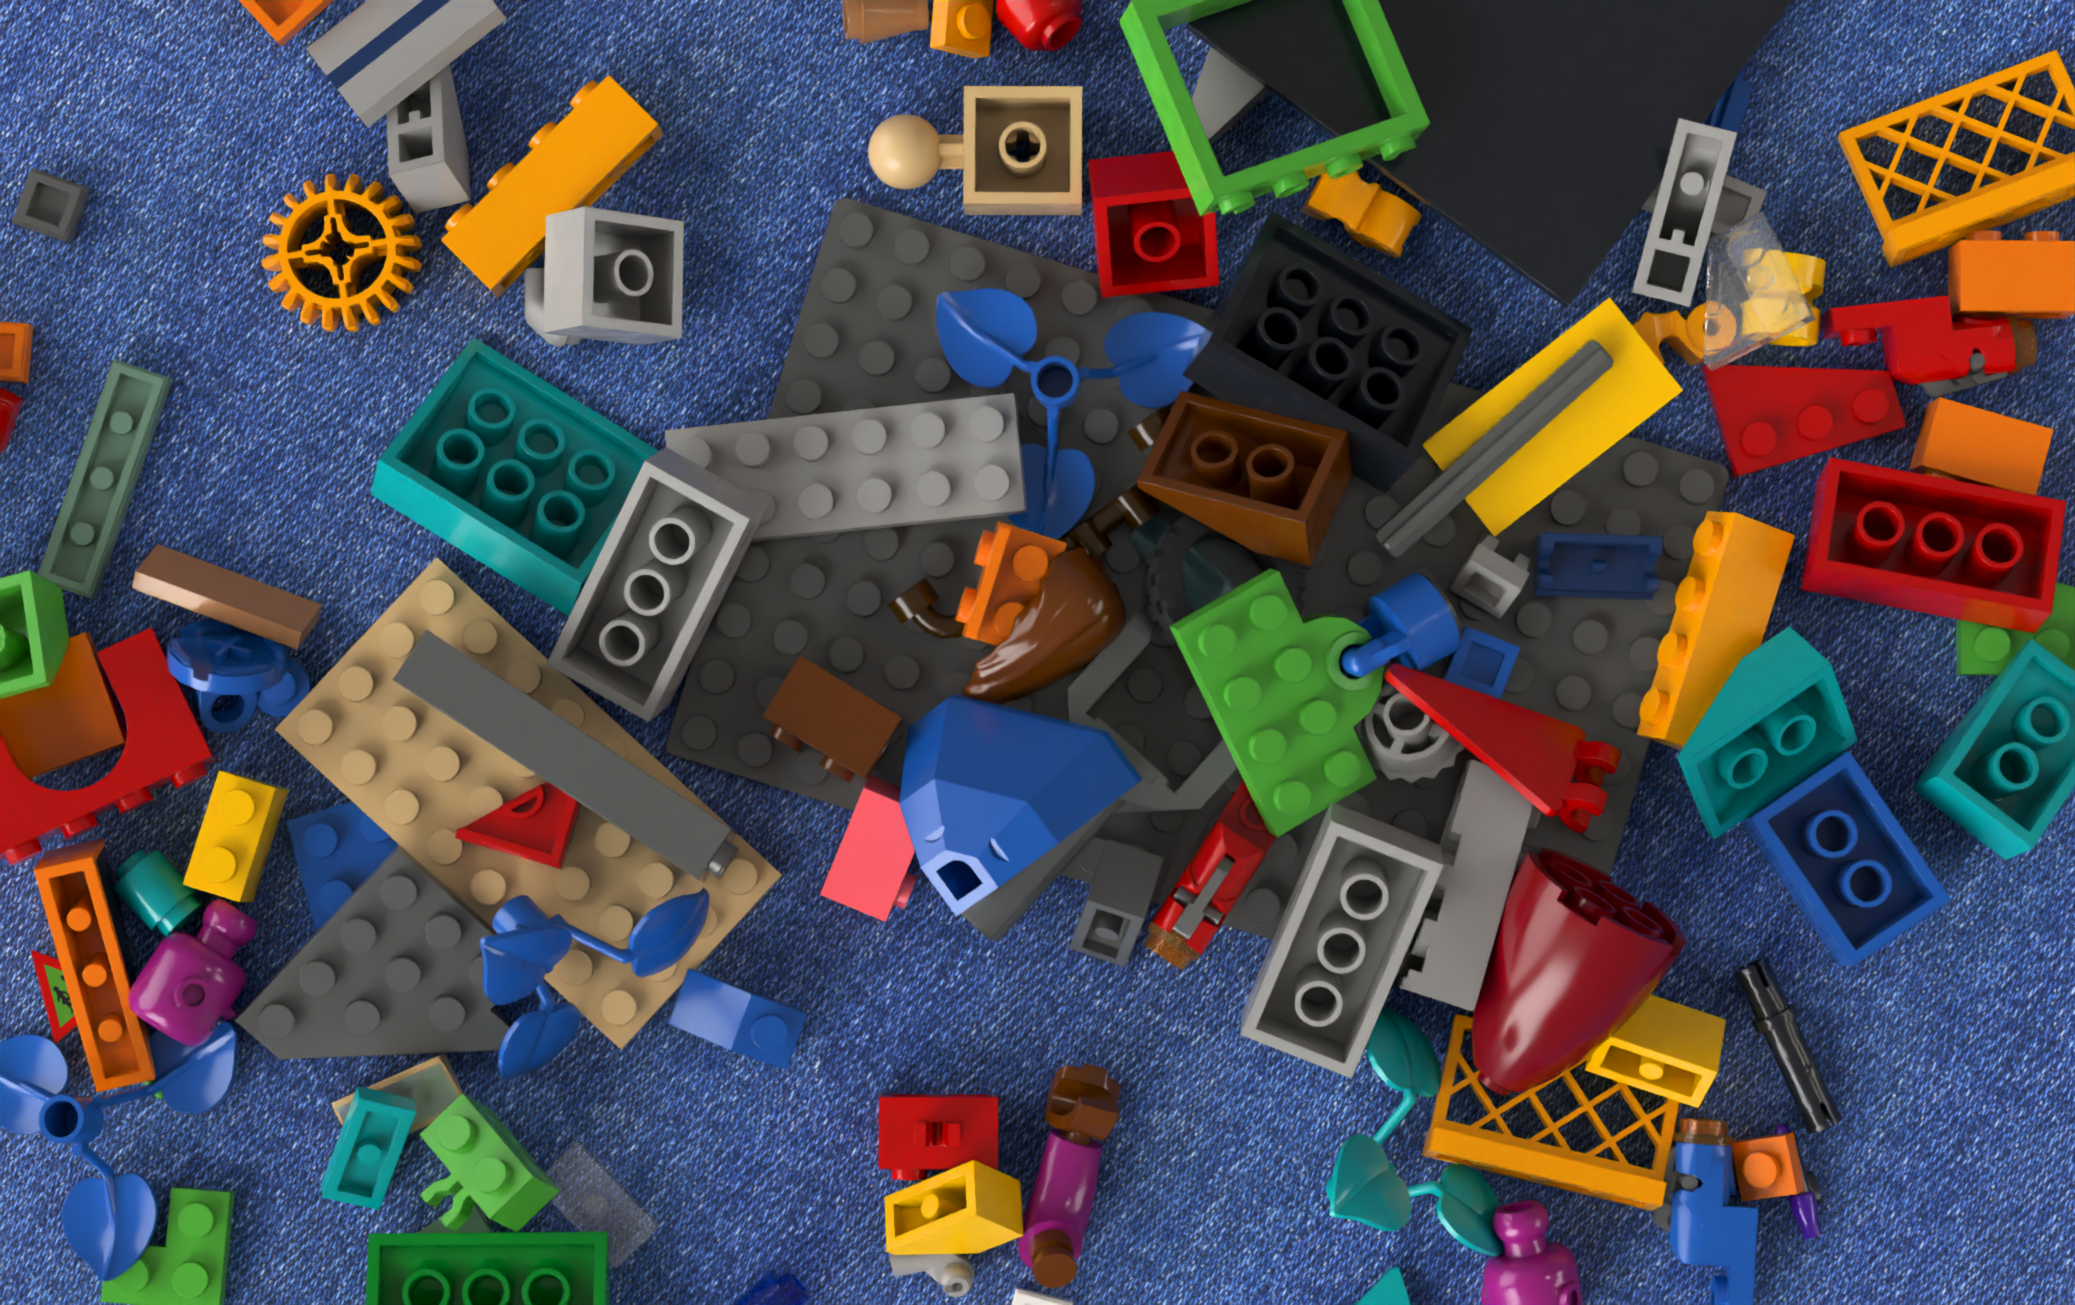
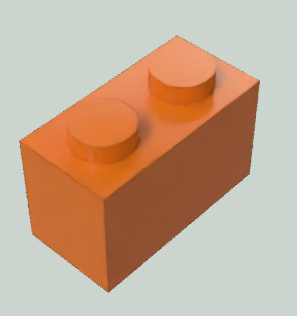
M1993 230L1967 232L1966 240H1960L1948 248V295L1951 317L1954 318V315L1986 318L2007 317L2008 319H2066L2074 315L2075 241H2060V232L2057 231L2027 232L2024 234V240H2002V232Z
M1939 397L1926 406L1909 471L2036 495L2054 429Z

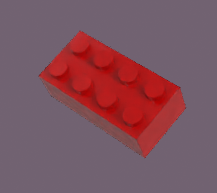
M1830 457L1816 481L1800 590L2035 634L2052 613L2066 501Z

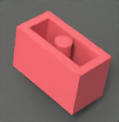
M870 775L862 790L820 895L886 922L893 905L902 909L905 908L918 876L907 872L915 849L899 805L901 787Z

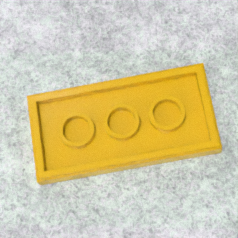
M1610 297L1422 444L1443 471L1588 340L1594 339L1599 342L1610 354L1614 363L1607 372L1464 498L1494 537L1683 391Z

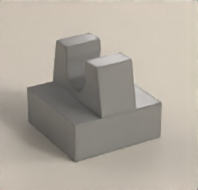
M1488 535L1481 544L1477 545L1463 565L1450 590L1501 619L1522 590L1530 575L1527 572L1530 558L1519 553L1513 562L1505 559L1494 552L1499 540Z

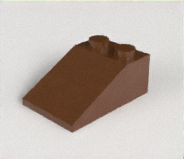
M1180 391L1137 479L1138 488L1254 552L1311 566L1352 477L1348 431Z

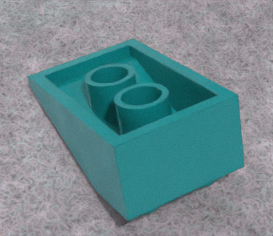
M1789 626L1740 660L1680 751L1677 759L1707 834L1715 840L1858 741L1831 662Z
M2032 638L2027 640L1943 742L1912 787V790L2004 860L2034 848L2075 787V671Z

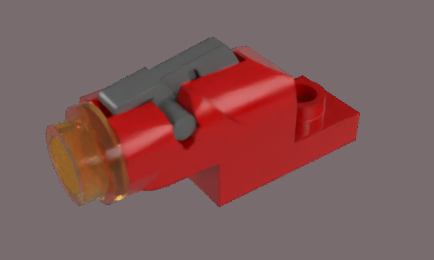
M1949 295L1831 308L1820 316L1823 339L1840 337L1842 347L1877 342L1876 333H1881L1886 371H1890L1892 380L1909 385L1920 384L1931 398H1938L2001 380L2008 374H2019L2022 371V367L2034 366L2036 362V336L2033 324L2029 319L2017 320L2014 315L1997 318L1954 315V322H1952Z
M1242 780L1182 871V875L1147 928L1151 934L1144 943V946L1182 971L1185 970L1191 959L1196 962L1198 961L1277 838L1268 832L1244 780Z

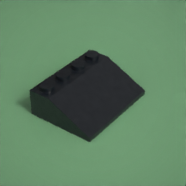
M1272 211L1265 220L1207 323L1182 375L1227 402L1348 431L1352 474L1386 493L1414 464L1473 329Z

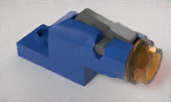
M1680 1117V1130L1673 1133V1146L1670 1148L1664 1182H1667L1663 1205L1655 1209L1653 1221L1668 1232L1669 1246L1674 1258L1684 1264L1721 1266V1275H1713L1711 1279L1710 1305H1753L1758 1208L1747 1203L1730 1202V1195H1736V1186L1732 1164L1733 1136L1727 1135L1728 1121Z

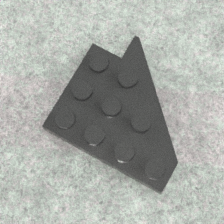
M400 845L389 854L238 1013L235 1020L280 1060L500 1050L506 1033L513 1025L510 1020L494 1007L495 1004L486 997L483 990V957L479 940L482 937L498 933Z

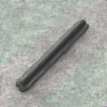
M1594 339L1588 340L1378 528L1375 533L1378 541L1391 555L1395 557L1401 556L1607 372L1614 363L1610 354L1599 342Z

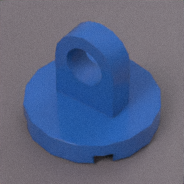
M208 619L190 623L179 629V637L177 639L171 637L168 641L166 661L169 673L180 683L193 688V709L205 727L215 733H229L246 725L254 715L257 704V692L267 690L281 682L287 672L288 651L287 647L283 644L218 620ZM237 695L236 701L227 710L220 712L211 711L213 702L219 696Z

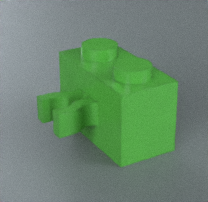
M464 1093L419 1134L451 1172L450 1176L446 1179L438 1180L429 1185L420 1196L427 1204L436 1208L445 1197L455 1195L451 1209L440 1218L447 1228L455 1232L467 1221L475 1202L489 1219L518 1232L560 1191L492 1109Z

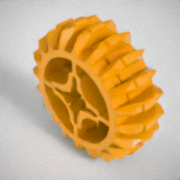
M327 174L324 180L325 192L320 193L316 185L308 180L303 183V190L308 199L301 203L290 193L283 198L285 204L293 210L288 218L277 212L271 214L270 221L281 228L282 231L280 235L265 234L263 236V244L278 250V254L263 258L262 266L269 271H282L268 282V285L275 293L289 290L281 302V305L289 312L303 305L300 314L302 322L312 325L322 313V328L327 332H334L338 326L340 316L343 315L346 329L353 333L359 331V314L364 313L367 320L373 326H377L382 322L381 316L376 309L377 306L383 303L393 313L400 310V304L391 294L396 288L406 294H412L414 291V285L407 279L402 278L403 271L420 272L422 264L412 257L405 256V253L420 249L422 241L418 236H402V234L412 229L416 221L409 213L394 217L401 209L403 202L396 195L389 196L381 202L384 187L379 182L373 181L362 194V179L356 174H350L346 180L344 191H341V184L334 174ZM345 209L361 210L376 217L384 229L386 238L373 239L370 235H354L351 223L346 218ZM327 213L324 216V231L321 237L313 243L302 245V250H298L301 239L308 227L316 219ZM342 239L354 249L353 257L347 256L350 261L342 265L343 269L330 257L332 249L338 251L335 245L342 242ZM387 256L384 267L375 282L363 292L357 294V291L360 290V275L363 269L369 264L381 262L382 257ZM310 267L314 271H330L333 284L338 287L339 298H327L311 292L305 285L299 269Z

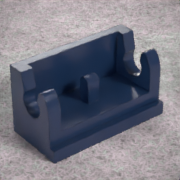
M1543 532L1535 537L1534 596L1653 600V594L1658 592L1660 587V577L1656 575L1657 558H1660L1662 554L1663 536Z

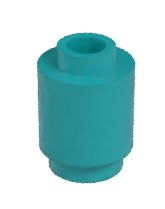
M139 850L130 856L115 872L120 881L115 886L114 891L152 932L159 929L165 937L178 932L203 907L194 897L197 891L192 887L183 885L184 877L159 850L152 852L148 856L143 850Z

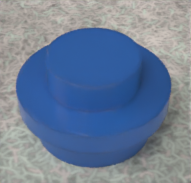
M288 659L287 672L281 682L267 690L257 692V706L269 715L287 717L312 690L311 679L304 667Z

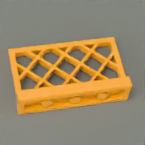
M2057 49L1839 133L1838 141L1884 240L1881 249L1890 268L1953 245L1960 240H1966L1967 232L1992 230L2075 198V152L2065 155L2042 146L2052 121L2075 130V88ZM2048 70L2057 90L2051 107L2019 95L2025 78ZM2016 82L2012 92L2002 88ZM1984 94L2007 103L1997 128L1964 115L1971 99ZM2061 100L2067 113L2057 110ZM1962 103L1958 112L1947 109ZM2013 106L2046 118L2036 143L2003 131ZM1931 115L1953 124L1943 149L1910 136L1916 120ZM1908 124L1904 133L1894 130L1897 127ZM1959 127L1992 139L1982 164L1949 151ZM1878 136L1899 146L1889 169H1885L1865 161L1857 143ZM1998 142L2030 154L2024 171L2010 176L1988 167ZM1905 147L1938 160L1927 185L1894 172ZM2037 157L2048 161L2033 167ZM1943 163L1977 175L1970 192L1956 197L1933 188ZM1873 177L1883 180L1880 190H1878ZM1983 178L1994 182L1979 188ZM1889 183L1922 196L1915 213L1892 221L1883 201ZM1928 199L1939 203L1924 209Z
M1460 1014L1454 1015L1441 1073L1440 1090L1436 1096L1429 1131L1426 1132L1421 1156L1450 1163L1464 1164L1471 1168L1648 1211H1653L1663 1205L1667 1182H1664L1680 1102L1665 1098L1664 1105L1646 1115L1628 1085L1612 1080L1615 1084L1613 1087L1588 1101L1570 1073L1571 1070L1587 1061L1586 1057L1555 1078L1523 1092L1496 1109L1477 1080L1481 1071L1478 1070L1473 1073L1460 1053L1464 1031L1472 1032L1473 1018ZM1458 1066L1466 1079L1453 1086ZM1562 1077L1581 1107L1554 1123L1535 1093ZM1467 1085L1471 1086L1488 1115L1470 1126L1446 1120L1450 1096ZM1620 1091L1638 1121L1612 1137L1593 1106L1615 1092ZM1526 1098L1546 1128L1528 1140L1513 1136L1500 1116ZM1582 1113L1586 1114L1603 1141L1602 1144L1586 1154L1571 1150L1558 1128ZM1662 1114L1659 1132H1657L1651 1120ZM1492 1120L1500 1133L1480 1127ZM1642 1126L1655 1146L1651 1169L1629 1164L1616 1142ZM1550 1134L1557 1147L1537 1141ZM1607 1148L1615 1161L1595 1155Z

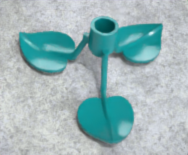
M1383 1006L1366 1044V1050L1373 1069L1388 1086L1395 1090L1403 1091V1100L1373 1138L1362 1134H1355L1342 1144L1335 1163L1333 1176L1326 1183V1193L1330 1201L1329 1215L1335 1218L1355 1220L1383 1231H1396L1404 1227L1410 1219V1197L1433 1194L1439 1197L1436 1206L1438 1218L1455 1239L1470 1249L1493 1257L1504 1254L1503 1241L1496 1236L1492 1224L1494 1213L1500 1207V1204L1492 1187L1482 1175L1471 1167L1454 1163L1442 1171V1184L1438 1181H1430L1406 1187L1402 1179L1396 1174L1395 1166L1388 1161L1381 1147L1383 1142L1416 1103L1417 1093L1430 1098L1439 1092L1441 1085L1439 1060L1428 1038L1411 1020Z

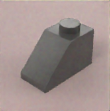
M1107 839L1069 949L1125 967L1145 920L1164 857L1152 854L1145 846L1136 842H1116Z

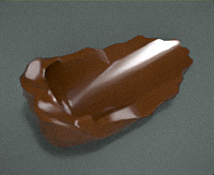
M1079 547L1061 552L1050 563L1048 574L1040 579V589L1037 594L1015 617L1010 637L997 645L991 654L976 661L971 681L962 689L964 695L998 705L1008 700H1018L1048 687L1092 661L1102 650L1113 643L1125 627L1126 607L1120 596L1118 586L1112 582L1111 577L1106 573L1103 563L1100 560L1089 558L1086 550Z

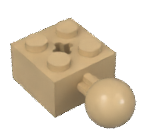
M964 86V135L938 134L936 129L927 120L912 114L895 115L884 120L874 130L868 146L870 165L877 177L885 184L904 190L923 186L936 175L939 169H963V206L965 215H1081L1082 86ZM1017 141H1029L1030 150L1039 152L1038 155L1030 156L1028 162H1017L1016 156L1007 154V152L1016 150Z

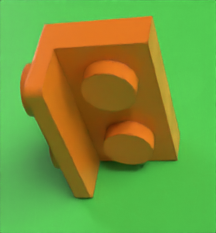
M997 521L994 532L984 529L973 564L983 566L976 589L965 587L955 621L965 623L962 635L995 646L1008 639L1015 617L1037 594L1040 589V579L1048 574L1050 563L1061 552L1065 551L1067 543Z

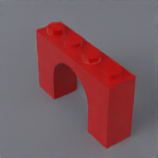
M152 628L96 652L122 706L127 724V738L123 753L116 766L100 781L86 788L72 791L52 790L34 783L21 769L0 725V861L7 858L10 866L24 862L44 851L40 844L42 841L60 833L63 834L65 840L78 837L99 825L95 818L98 815L116 807L121 815L129 813L154 800L150 793L152 790L170 782L173 783L175 789H180L208 775L205 766L215 762L216 759L179 681L169 673L166 661L167 655Z

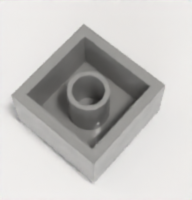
M586 206L546 215L543 333L641 346L682 338L684 221Z

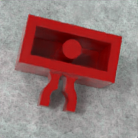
M881 1094L879 1096L878 1169H891V1179L926 1180L927 1169H953L972 1160L993 1169H998L999 1094Z

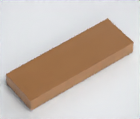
M159 544L156 545L135 571L132 588L139 592L294 649L300 647L319 620L322 604Z

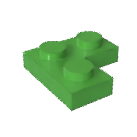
M184 1186L171 1187L166 1245L150 1243L144 1254L129 1270L114 1280L103 1281L101 1302L134 1305H224L235 1191Z

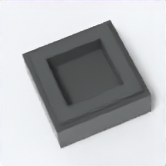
M31 168L12 223L30 231L72 244L91 190L86 186Z

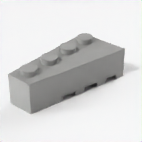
M1475 760L1465 761L1439 845H1442L1444 867L1399 968L1394 984L1395 987L1474 1012L1511 881L1526 856L1525 853L1520 852L1526 829L1534 831L1542 813L1484 763Z

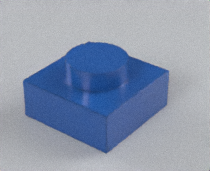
M1465 625L1462 628L1461 646L1459 650L1452 654L1443 680L1501 699L1521 647Z

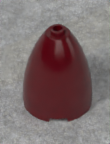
M1542 847L1538 855L1528 851L1511 881L1473 1012V1063L1481 1071L1478 1079L1489 1089L1505 1096L1509 1095L1511 1090L1523 1093L1555 1078L1582 1061L1606 1042L1637 1012L1652 994L1687 942L1684 933L1677 924L1653 903L1645 901L1640 909V903L1635 897L1617 885L1610 883L1613 878L1612 876L1577 858L1549 848Z

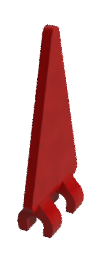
M1392 664L1385 672V679L1388 683L1545 815L1553 817L1558 813L1561 821L1568 828L1584 833L1588 828L1592 814L1599 817L1603 812L1608 794L1600 787L1605 773L1607 772L1612 775L1617 770L1622 753L1616 747L1605 742L1585 741L1586 734L1584 730L1573 724L1400 664ZM1573 775L1578 783H1571Z

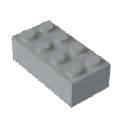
M667 447L646 459L546 665L645 721L650 722L670 705L769 504Z
M1331 802L1242 1010L1240 1035L1352 1079L1444 867L1442 845Z

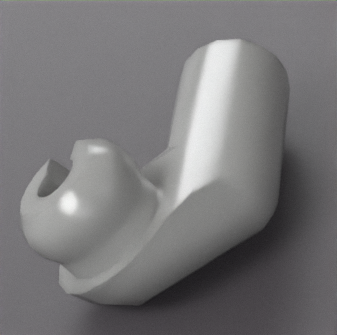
M545 268L525 269L524 314L527 324L550 345L562 347L565 344L576 345L582 338L543 333Z
M889 1253L894 1277L925 1271L943 1286V1292L951 1297L964 1296L973 1286L974 1269L969 1259L963 1254L893 1255Z

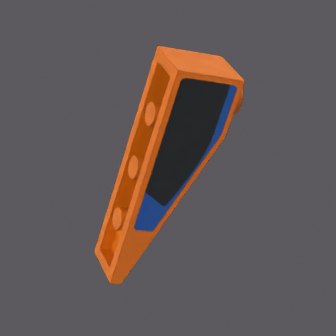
M104 838L48 850L34 868V873L96 1092L154 1080L156 1078V1071L146 1022L135 1015L128 1004L130 989L137 978L120 896L114 891L117 884Z

